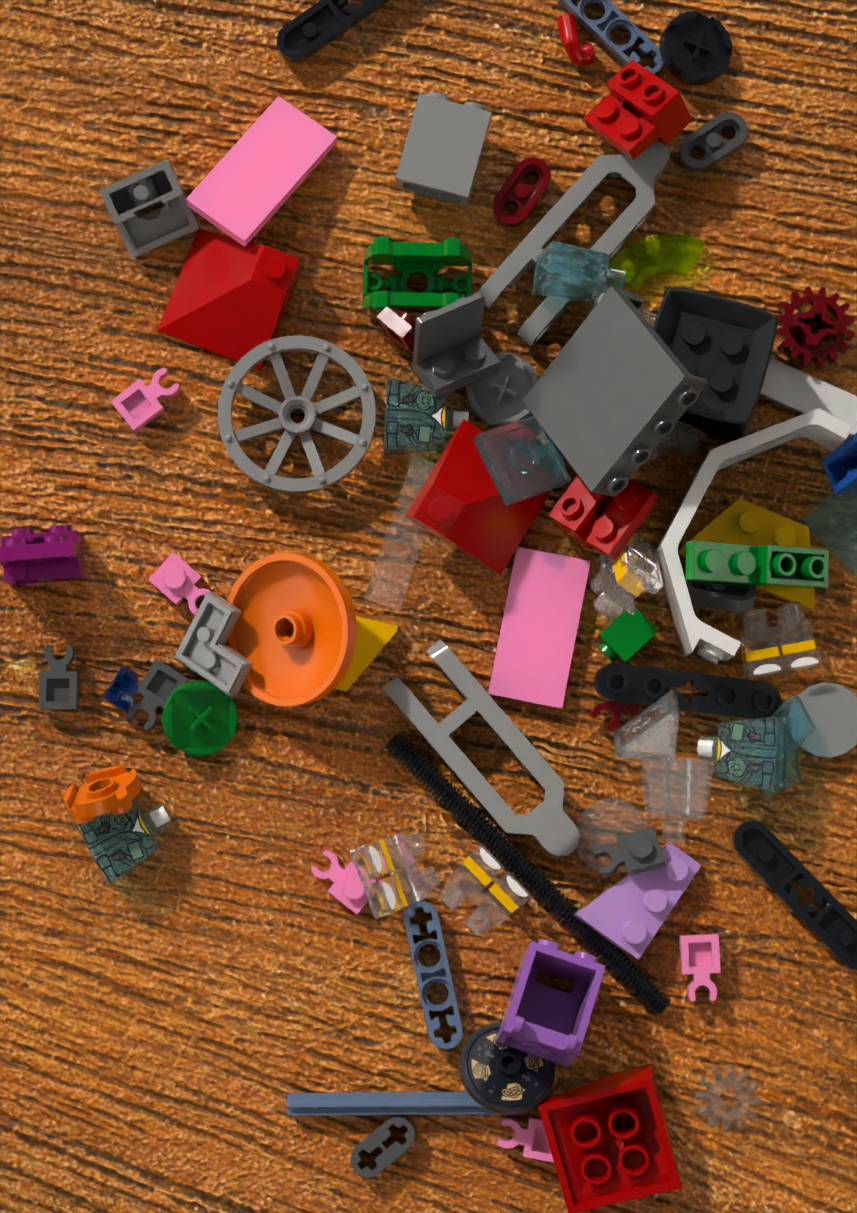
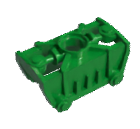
M387 236L375 238L374 243H371L364 251L362 309L372 308L377 312H382L386 306L390 309H440L454 303L459 298L471 296L472 252L466 245H462V240L455 237L444 240V243L393 242V239ZM368 264L391 265L400 274H392V279H382L378 273L368 271ZM446 266H468V273L457 275L453 280H444V275H436ZM420 274L426 277L429 283L427 289L422 293L410 291L407 287V281L411 276ZM382 287H391V292L380 290ZM444 288H452L456 293H444Z

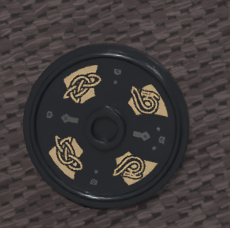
M501 1022L485 1025L476 1030L467 1039L460 1054L459 1073L466 1091L478 1104L500 1114H521L536 1108L538 1104L545 1100L552 1088L555 1078L554 1062L496 1043Z

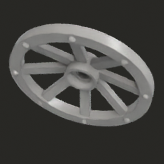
M302 335L284 336L269 340L253 348L232 368L223 384L219 397L218 425L228 454L238 468L249 478L275 491L294 494L309 493L336 484L359 465L373 439L376 425V405L366 374L347 352L320 338ZM305 351L318 354L301 396L295 395L280 353ZM267 358L271 360L285 397L283 403L241 383L255 366ZM330 359L347 372L356 386L312 404L311 401ZM237 394L278 414L279 417L233 431L232 408L235 395ZM361 398L363 417L359 435L317 419V416ZM299 410L303 411L305 418L302 422L295 423L291 420L290 415L292 413L299 412ZM281 429L285 430L265 470L254 464L238 444ZM312 430L352 445L353 448L340 463L325 472L310 432ZM295 436L300 437L314 474L312 477L285 478L276 475Z

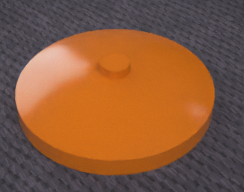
M276 553L265 556L251 564L237 579L227 599L229 603L242 612L226 645L253 663L243 686L258 699L276 706H301L316 702L328 695L340 683L354 655L357 622L350 594L345 584L332 568L310 555L302 553Z

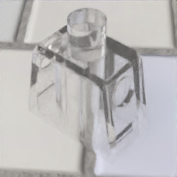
M661 757L639 758L646 819L663 820L662 843L685 844L686 821H703L715 760Z

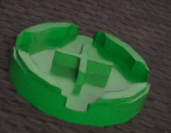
M203 680L184 683L172 691L164 704L161 718L164 734L171 744L187 755L199 757L215 754L223 749V746L236 733L239 719L236 703L232 697L209 681Z

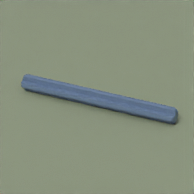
M468 1092L289 1093L286 1101V1109L289 1116L506 1115L484 1108Z

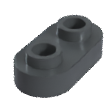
M725 112L687 135L679 148L678 155L681 164L689 171L702 172L738 150L744 144L748 134L745 120L736 113ZM721 131H732L734 138L729 140L723 138ZM698 149L703 153V158L694 159L690 152Z
M686 580L693 606L720 609L731 613H742L753 608L755 604L756 586L708 584V582Z

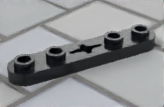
M320 0L279 31L277 36L278 51L286 61L292 63L303 62L390 0H361L362 6L359 8L354 4L344 8L348 4V0Z
M607 663L599 668L594 677V687L597 693L609 701L757 720L769 719L775 716L781 706V696L778 689L772 684L760 681L622 663ZM687 680L691 681L690 685L692 688L706 691V696H690L688 702H685L684 695L670 692L669 688L684 687L687 684Z
M747 821L738 825L732 835V844L738 855L849 969L857 970L856 919L765 825L757 821ZM791 880H794L797 885L804 889L810 886L813 888L814 891L811 897L819 907V911H815L816 909L806 902L800 905L797 903L796 900L799 894L793 885L790 884Z

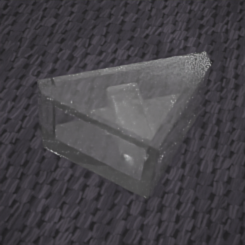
M673 690L669 691L614 732L616 755L627 759L675 761L679 707L677 694Z

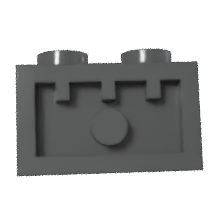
M481 292L459 298L452 304L435 311H428L416 319L412 369L435 399L495 374L500 370V360L481 338L485 297Z

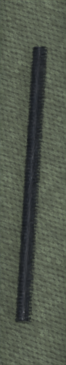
M401 732L395 735L387 743L385 749H389V753L393 751L391 755H396L395 759H399L398 762L400 763L403 762L401 765H406L405 769H409L410 773L413 772V776L417 774L415 778L419 779L420 783L423 782V786L427 784L425 788H430L429 792H433V796L437 795L435 798H440L439 802H443V806L447 805L446 809L451 808L449 812L454 811L452 815L456 816V819L461 818L459 822L462 823L464 821L462 825H467L466 829H470V833L475 831L473 836L478 834L476 839L481 838L479 842H484L483 846L489 844L486 849L488 850L492 847L489 852H494L493 856L498 855L497 860L502 858L500 863L505 861L503 866L508 865L506 869H511L510 873L516 871L513 876L515 877L519 874L516 879L522 878L520 883L525 882L524 887L529 885L527 890L533 888L530 893L536 891L533 896L539 895L537 900L543 898L541 903L546 901L544 906L550 905L547 909L553 908L551 913L556 912L555 917L560 915L558 920L564 918L561 923L563 924L567 921L564 926L570 925L568 930L573 929L572 934L577 931L575 937L581 935L578 940L580 941L584 938L581 943L587 942L585 947L591 945L588 950L590 951L594 948L592 954L598 952L595 957L597 958L601 955L599 961L604 959L602 964L608 962L606 968L611 965L609 971L615 969L612 974L614 975L618 972L616 978L622 976L619 981L625 979L622 984L624 985L628 982L626 988L632 986L629 991L631 992L635 989L633 995L639 993L636 998L642 996L640 1002L645 999L646 1001L643 1005L649 1003L646 1008L648 1009L652 1006L650 1012L656 1010L653 1014L654 1016L658 1013L661 1014L671 1000L667 999V996L662 991L660 992V989L653 985L649 978L646 979L647 976L643 975V972L636 968L635 964L632 965L633 962H629V958H626L625 954L622 955L623 952L619 951L618 947L614 944L611 945L610 941L608 942L606 938L604 939L603 936H600L599 933L575 917L574 914L578 912V907L574 908V903L571 904V901L564 897L563 893L560 894L561 891H557V887H554L553 883L550 884L551 881L547 880L546 876L543 878L544 874H540V870H537L536 866L533 867V863L529 864L530 860L526 861L527 857H523V853H520L519 849L516 850V846L512 848L513 843L509 844L510 840H506V836L502 837V832L498 834L500 830L497 829L495 831L496 826H493L492 822L488 824L489 819L484 821L486 816L482 817L483 813H479V809L474 811L476 806L474 805L471 808L473 803L468 804L469 799L465 800V795L461 797L462 792L457 795L459 790H455V786L451 787V782L447 784L449 780L446 779L444 781L445 776L441 777V772L437 774L438 769L433 771L435 766L431 767V762L427 764L428 759L423 761L425 756L420 758L422 753L417 754L418 749L413 751L415 746L413 745L410 748L412 743L407 744L408 739L403 741L404 735L399 738L402 734Z

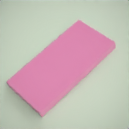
M278 96L186 198V206L246 247L337 144V136Z
M517 547L488 690L489 695L557 709L563 708L591 561Z

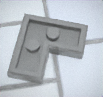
M207 592L174 658L227 695L237 696L253 665L251 661L226 645L242 611L216 593Z

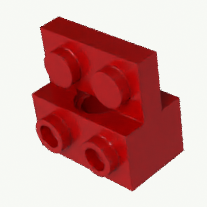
M633 59L606 83L610 94L583 117L590 130L633 161L656 140L666 145L692 122L680 91Z
M577 475L548 516L565 535L593 551L595 549L610 559L615 560L659 499L653 492L629 480L627 487L618 493L616 497L593 493Z

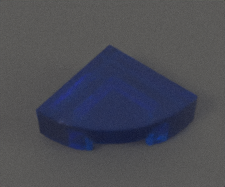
M125 665L121 667L104 694V698L128 712L138 688L137 674Z

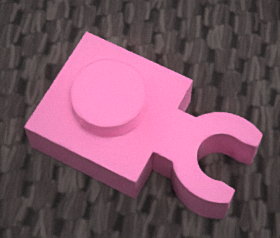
M161 368L154 373L150 385L146 386L141 379H138L111 400L113 406L135 433L164 411L159 400L162 398H172L181 390L178 383L173 384L168 389L161 387L162 379L169 375L166 368Z
M174 552L148 579L177 606L186 598L189 609L194 615L198 611L197 601L205 597L207 592H211L208 589H198L196 587L202 580V577Z
M325 850L323 854L331 860V868L323 872L313 865L311 868L312 873L320 879L329 878L334 883L328 889V892L354 913L358 914L378 889L377 880L352 861L343 869L339 866L338 857L332 851Z
M719 934L679 935L681 974H692V981L687 986L689 1001H696L695 991L697 987L702 985L708 988L709 1000H716L717 988L710 980V973H721Z
M529 1116L527 1127L520 1126L519 1122L514 1118H501V1125L512 1127L514 1135L511 1139L498 1138L497 1145L506 1149L514 1148L518 1144L524 1145L523 1157L554 1163L541 1118Z

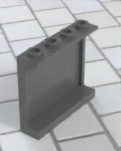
M614 286L607 290L522 401L588 489L593 493L616 497L618 493L627 487L630 478L639 467L649 460L652 451L661 440L674 429L675 423L688 407L697 401L699 394L709 382L705 378L691 375L638 311L643 302L636 293Z

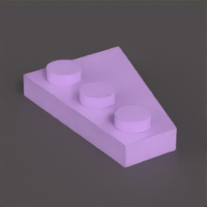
M668 843L661 848L665 866L625 876L615 885L601 893L598 898L586 907H583L574 914L575 917L635 960H639L701 867V864L672 843Z

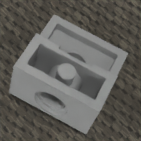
M170 158L99 190L131 258H135L200 228L192 209L186 206L185 191ZM161 203L165 205L142 217L138 216L139 213Z

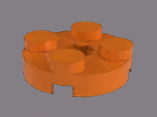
M112 766L86 775L87 783L78 789L76 783H73L65 791L63 799L77 824H84L92 821L96 816L109 812L113 815L128 812L133 808L132 799L139 794L141 783L135 769L132 768L131 773H128L125 766Z

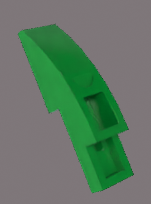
M706 541L686 542L685 580L740 586L828 588L829 550Z

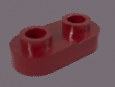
M531 157L519 162L495 196L492 211L494 218L502 226L512 228L523 224L547 191L551 180V172L543 160ZM535 175L539 181L534 185H530L525 181V177ZM513 204L517 207L518 211L513 215H509L504 211V207Z

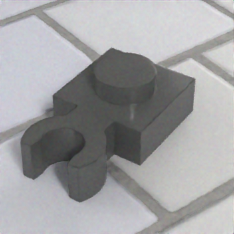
M52 645L45 646L44 657L50 664V671H39L40 710H79V672L68 671V666L75 657V650L72 645H66V655L60 660L54 658V648Z
M156 659L136 689L138 693L145 697L142 702L135 703L130 707L127 717L133 720L139 711H147L149 719L144 728L151 730L158 720V708L160 706L163 708L172 691L182 684L189 682V679Z
M654 826L617 836L619 846L617 848L601 845L593 850L595 859L605 856L611 860L608 866L599 868V875L603 878L614 875L618 868L625 866L628 876L665 866V860Z

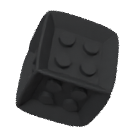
M678 288L665 289L653 329L691 375L705 378L709 382L699 394L697 401L688 407L675 423V426L725 438L740 439L748 435L749 420L760 396L775 341L776 329L779 324L777 316L755 306L703 292Z

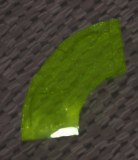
M661 234L660 236L646 238L641 241L638 240L623 249L610 262L604 274L636 292L646 280L658 274L674 273L687 278L706 243L681 234ZM609 269L626 272L622 276L607 274Z

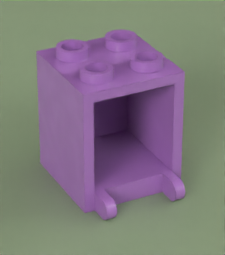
M539 939L538 943L531 941L522 955L495 1042L569 1067L579 1056L606 966L597 963L598 958L591 954L576 952L575 955L560 951L561 946L555 942L545 939ZM540 969L573 980L574 984L571 994L535 982L538 970Z

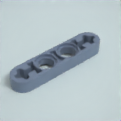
M556 0L569 14L574 15L575 20L624 67L632 59L640 63L641 59L634 51L630 57L626 55L632 51L636 42L640 43L637 52L645 59L649 56L654 58L653 68L651 69L649 66H645V68L656 76L659 75L663 66L659 48L610 0H581L578 6L574 5L577 0ZM598 3L601 5L605 12L604 16L599 20L587 18L584 14V8L588 4ZM622 28L628 31L631 40L626 45H616L611 41L610 33L614 29Z
M416 901L406 909L404 923L428 1035L436 1047L451 1049L461 1041L463 1028L436 908L431 903ZM423 907L425 913L431 912L432 919L427 921L428 934L436 930L437 939L425 938L414 943L413 935H421L418 923L412 924L410 921V917L416 914L415 908ZM427 944L436 946L440 951V960L432 967L424 966L418 959L419 950ZM440 982L448 988L449 995L444 1003L433 1004L428 1000L426 991L430 984ZM452 1006L454 1013H446V1018L449 1026H456L457 1032L451 1034V1041L444 1042L442 1036H435L434 1030L440 1028L439 1016L430 1018L429 1011H442Z

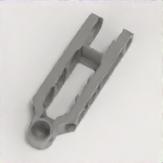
M656 140L634 161L625 154L598 156L482 285L478 292H481L485 297L484 306L490 310L492 304L507 287L511 289L529 268L534 270L545 281H548L547 283L550 285L554 283L553 281L559 282L552 286L554 290L530 315L517 333L530 346H533L573 303L576 297L582 293L583 288L590 284L652 214V208L655 206L654 183L663 174L670 156L668 146ZM622 176L636 188V198L590 248V250L595 251L594 254H585L582 257L590 260L588 257H593L595 253L599 252L602 254H596V257H605L601 262L598 263L593 259L585 264L586 262H578L569 272L553 257L549 259L550 254L544 252L543 247L555 233L560 234L564 230L567 220L580 206L585 207L592 192L604 179L608 181L610 178H620Z
M439 639L426 650V653L444 671L448 677L447 679L465 698V702L438 724L398 676L393 678L382 689L505 833L532 835L542 848L551 855L566 856L572 853L578 846L580 837L576 825L563 811V780L449 647ZM478 712L496 732L497 737L520 760L524 769L528 770L544 788V801L528 815L515 814L449 737L454 730L474 713Z

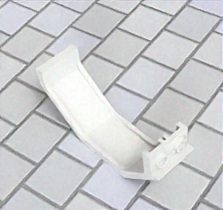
M818 408L716 447L708 452L655 551L657 566L684 657L691 654L694 648L697 647L699 648L697 654L700 657L715 664L718 661L726 662L735 656L741 644L740 641L703 623L696 617L678 555L679 543L715 473L796 438L810 439L834 451L847 439L853 425Z

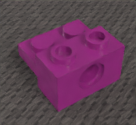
M71 525L49 527V533L37 534L34 533L33 528L11 530L12 536H1L0 565L3 566L4 582L10 586L86 580L83 537L77 530L72 531Z

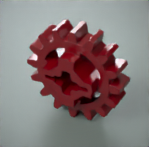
M807 286L803 290L802 297L793 291L789 296L791 304L782 301L778 307L784 315H775L779 318L778 325L780 326V328L776 329L775 338H782L783 340L777 348L778 351L781 352L788 349L791 352L788 357L790 363L797 357L801 358L802 368H806L810 361H814L817 369H820L824 365L825 358L831 364L835 363L838 360L836 351L845 354L849 346L844 341L852 340L855 335L854 332L847 329V327L855 322V318L845 317L844 315L850 305L846 303L839 306L836 303L839 298L837 292L830 298L826 297L825 287H821L817 294H813L810 286ZM811 305L809 311L804 314H792L802 306ZM826 309L833 315L835 321H832ZM810 321L816 322V329L819 330L817 334L811 333V327L808 326ZM791 334L796 335L797 339L801 343V346L795 342ZM834 341L828 348L816 351L819 343Z

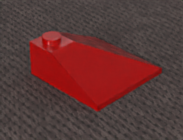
M198 229L157 331L238 362L253 348L275 338L302 270L300 258L254 242H249L244 247L230 236ZM266 359L255 366L254 369L262 371Z
M462 419L404 517L496 574L501 575L558 478L465 419Z
M652 1064L609 1074L538 1104L568 1213L584 1212L682 1188Z

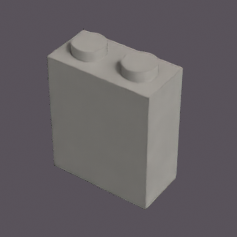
M429 92L428 95L419 93L395 177L396 188L468 207L491 125L492 112L486 111V107L475 102H465L464 105L452 102L448 96L438 92Z

